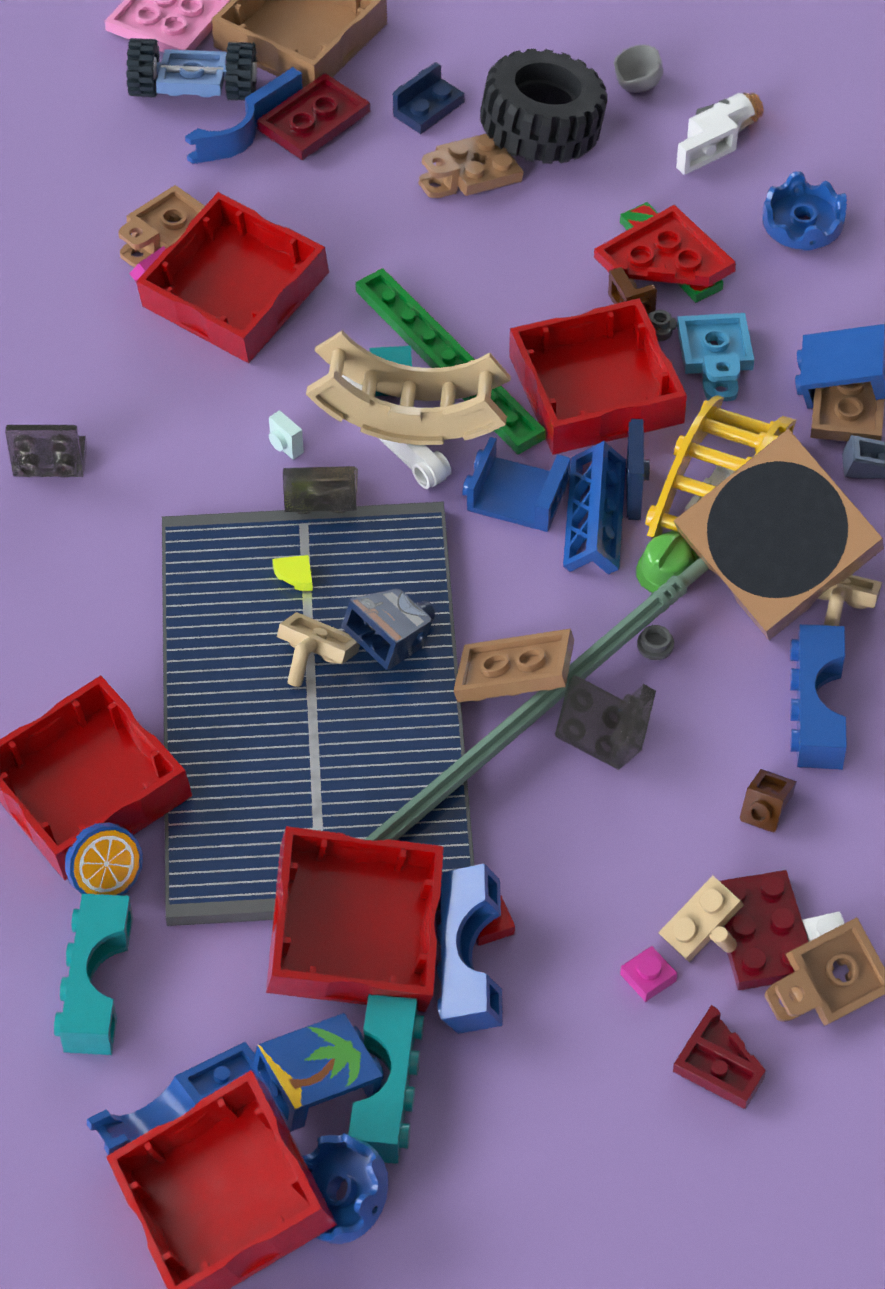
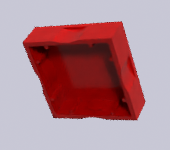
M218 192L189 223L182 236L161 253L138 278L136 283L144 308L237 358L250 363L328 275L329 267L326 249L323 245L288 227L280 226L264 219L253 209Z
M640 298L595 308L576 316L552 318L510 328L509 357L537 421L546 429V441L552 455L596 445L603 441L609 442L628 437L631 419H643L644 433L684 424L687 394L671 361L666 357L658 344L656 330Z
M101 675L56 703L53 708L37 720L17 728L0 739V803L64 881L68 879L65 872L67 851L69 847L72 848L77 840L75 837L82 830L97 823H113L127 829L134 835L193 796L185 769L155 735L149 733L138 723L131 708Z
M286 826L280 845L266 993L367 1005L368 994L417 999V1011L426 1012L434 992L437 949L435 913L440 900L444 846L391 839L363 840L347 836L343 833Z
M252 1070L200 1100L181 1117L153 1128L106 1156L128 1206L135 1212L143 1226L148 1249L167 1289H230L337 1225L271 1093Z

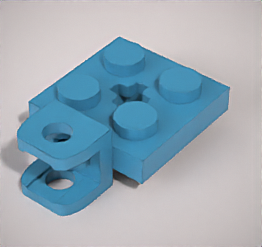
M745 313L677 316V331L685 374L702 373L703 391L708 400L716 395L724 397L723 401L736 400L740 371L754 370V355ZM711 341H717L718 345H712ZM725 387L727 390L719 392L715 388Z

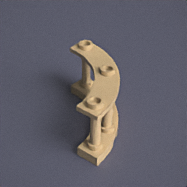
M343 330L315 347V352L330 365L329 373L307 386L306 395L318 407L338 421L342 422L344 419L361 427L360 432L403 444L441 445L444 444V440L461 437L464 438V441L474 439L506 425L507 416L491 399V391L511 381V376L491 353L456 366L442 368L412 367L383 359L369 352L353 341ZM342 375L361 384L362 391L344 379ZM376 391L400 397V405L375 398ZM477 395V397L473 399L464 401L462 403L454 404L455 399H461ZM414 401H440V407L418 408L414 407Z

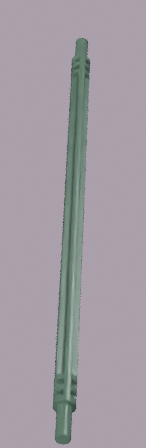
M699 558L679 576L669 578L657 591H654L643 603L570 664L566 687L550 691H538L364 840H398L655 618L685 595L687 587L709 569L705 562Z

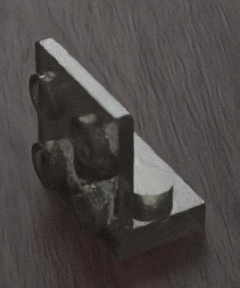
M6 425L5 434L13 477H84L87 441L86 436L78 435L76 425Z
M355 466L283 468L285 512L308 514L321 511H331L333 513L357 511L358 468Z
M574 675L568 682L555 736L619 770L642 751L656 690L643 684L632 695L627 694L623 699H620Z

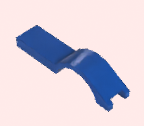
M292 67L245 97L246 116L236 126L222 131H207L197 128L186 135L185 141L190 145L196 144V150L187 155V160L192 164L231 158L244 152L253 144L256 136L257 120L303 88L302 73Z
M245 1041L175 1075L170 1085L162 1094L147 1106L133 1113L120 1116L110 1114L106 1109L87 1118V1126L90 1130H96L105 1142L104 1150L110 1155L153 1128L181 1117L200 1100L252 1070L255 1073L253 1069L255 1053Z

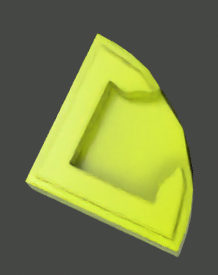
M308 555L272 559L273 570L279 580L293 585L294 589L299 591H313Z

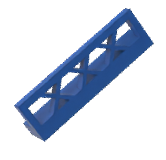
M605 441L571 457L563 567L569 572L590 562H594L607 574L620 569L626 459ZM592 461V464L586 470L584 475H582L583 465ZM590 485V491L582 500V502H580L581 496ZM588 512L587 520L584 522L582 527L578 529L579 523ZM586 540V550L577 554V551Z

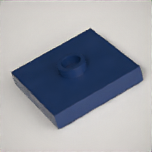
M631 419L628 430L626 460V509L628 520H641L644 481H649L650 459H644L643 419Z

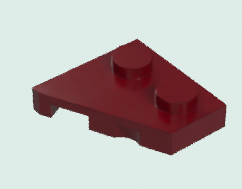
M711 1005L674 1062L673 1072L746 1109L763 1082L766 1070L754 1055L747 1052L745 1043L736 1032L731 1033L720 1019V1011Z

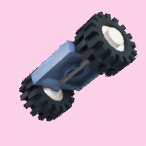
M130 38L128 43L126 77L129 96L156 97L157 93L170 96H180L182 94L199 95L201 97L221 96L224 78L226 81L227 100L245 101V97L256 91L257 50L255 43L229 42L227 52L165 49L162 62H159L160 54L157 39Z

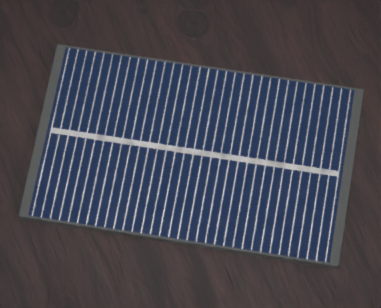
M444 501L162 516L164 747L185 769L193 795L165 814L166 925L178 926L273 920L280 845L286 826L343 833L347 836L364 840L465 754L461 702H457L454 694L458 664ZM308 555L313 591H299L294 589L293 585L279 580L274 573L272 559ZM399 589L415 603L426 600L432 604L435 610V618L432 621L424 646L393 668L386 670L361 645L358 653L343 664L327 662L321 655L312 652L308 656L302 685L295 687L288 684L287 681L295 648L288 641L278 638L277 633L279 624L294 613L298 612L347 633L341 626L349 601L352 598ZM467 780L398 839L399 841L444 846L442 872L474 866ZM437 905L436 911L441 910L439 905Z

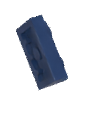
M434 62L393 92V117L419 134H422L465 103V93L442 79L441 65Z

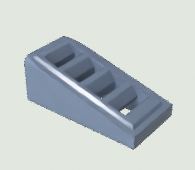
M851 435L842 453L844 477L885 478V442Z

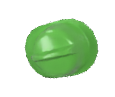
M670 531L653 538L647 544L636 566V576L641 586L653 593L672 576H679L700 557L679 532Z

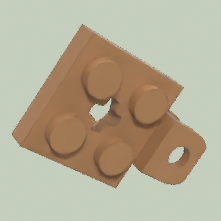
M482 134L438 145L435 151L425 154L422 157L421 163L429 172L419 177L418 184L430 198H441L456 194L457 187L460 188L465 196L521 182L524 171L508 153L506 148H499L495 145L494 138L490 139L487 134ZM431 183H437V184H439L440 186H439V187H433V186H431L430 184H431Z
M178 186L170 187L126 215L127 223L118 231L119 239L127 243L120 249V258L134 268L139 262L161 247H170L182 236L189 223L205 206ZM136 252L143 254L141 257L132 256Z
M856 917L788 952L786 956L795 972L774 983L765 992V998L778 1021L786 1022L793 1020L815 1008L823 1025L826 1026L885 995V967L859 919ZM835 961L839 966L846 965L849 972L845 974L846 982H842L839 978L834 977L832 971L834 970L833 963Z

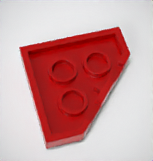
M675 204L594 248V258L608 272L622 267L628 278L635 280L709 287L736 271V262Z

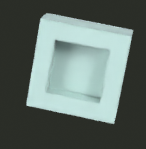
M280 410L269 417L270 442L275 449L283 451L294 460L304 453L302 429Z

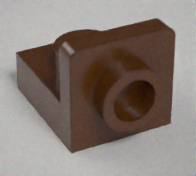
M622 267L609 271L608 295L614 304L640 298L647 314L656 310L657 289L653 284L638 289L635 281L632 278H628Z
M760 769L747 787L740 820L758 828L775 832L779 825L782 810L794 794L797 781Z

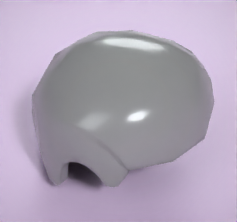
M636 45L625 49L614 60L618 83L622 89L629 92H646L655 87L663 75V65L659 52L656 48L648 45Z

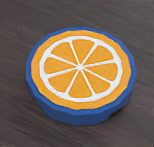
M97 823L82 830L75 837L77 840L72 848L69 847L65 857V872L70 884L80 894L122 896L137 882L142 870L143 852L138 840L127 829L113 823Z

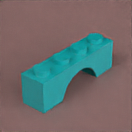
M82 893L80 909H73L71 927L72 932H76L74 943L68 942L66 949V966L70 967L69 976L62 977L60 984V1000L64 1001L63 1012H56L54 1020V1035L60 1037L63 1052L112 1055L117 1025L114 999L96 990L91 981L95 971L105 960L116 954L128 951L133 921L130 896Z
M368 994L363 1029L364 1046L369 1053L377 1056L387 1066L390 1075L385 1085L376 1094L353 1102L348 1135L372 1146L377 1150L384 1163L399 1164L400 1149H408L410 1124L404 1123L405 1111L413 1112L415 1087H409L410 1075H418L420 1051L414 1050L415 1039L422 1040L424 1015H417V999Z

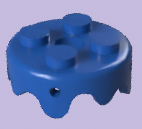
M795 171L788 176L784 184L769 188L763 204V226L772 239L784 246L806 251L822 248L835 241L843 231L847 196L845 193L837 194L828 181H823L819 185H811L806 181L805 175L801 171ZM804 216H808V217H810L811 219L802 220V219H799V218L804 217Z
M345 1133L343 1135L320 1136L317 1138L318 1145L315 1150L310 1154L302 1155L337 1225L317 1236L316 1239L330 1244H344L355 1241L375 1225L383 1211L389 1187L388 1172L377 1150L368 1143ZM347 1181L348 1189L346 1195L338 1201L336 1192L339 1190L341 1183Z

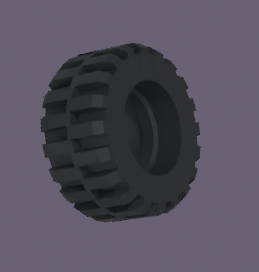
M535 48L527 49L525 52L518 50L512 52L509 56L505 55L499 59L488 71L480 109V121L490 139L494 138L495 145L501 149L506 148L508 153L515 157L519 155L525 157L527 161L534 162V160H539L544 164H552L553 161L565 163L570 161L572 157L574 159L582 157L596 145L601 132L608 94L597 72L593 68L588 69L586 63L580 59L574 60L569 54L563 52L562 54H557L549 49L537 51Z

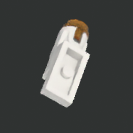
M746 92L737 93L727 99L718 101L716 104L697 109L696 115L689 119L688 138L678 144L676 168L685 175L735 151L738 133L747 126L756 123L764 113V107L759 96L753 92L749 94Z

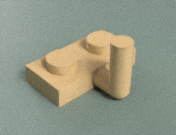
M851 575L843 582L826 590L817 598L829 600L824 625L839 626L844 601L849 606L858 609L875 608L882 582Z
M298 612L279 624L277 637L288 641L295 648L287 681L292 686L299 687L302 685L308 656L312 652L321 655L327 662L343 664L359 651L360 645L348 633Z
M712 876L658 933L688 962L711 939L723 951L727 953L733 952L737 947V943L724 928V925L744 904L719 880Z

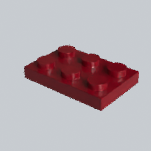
M324 73L257 120V130L299 159L304 160L369 114L370 102Z
M787 870L721 880L720 882L744 904L724 925V928L737 943L736 949L727 954L738 991L773 985L794 973L795 971L786 954L809 941Z

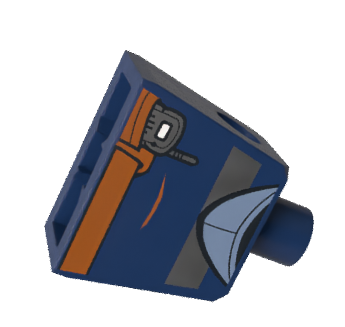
M392 589L350 599L341 627L386 670H389L424 646L432 621L435 618V610L432 604L426 600L415 603L402 590Z

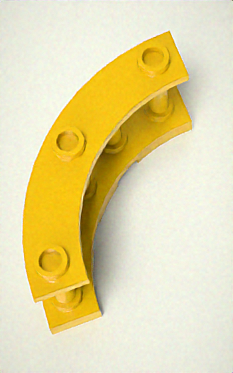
M716 395L709 401L705 400L686 436L680 435L674 449V456L676 457L663 486L657 506L651 505L646 516L645 525L649 526L647 536L657 537L662 534L664 528L678 532L674 524L677 516L669 514L678 489L704 497L716 487L684 476L692 458L733 471L739 469L752 458L748 456L746 459L700 445L708 434L755 448L756 455L787 429L793 433L797 420L781 416L776 421L766 423L721 409L724 399L722 396Z

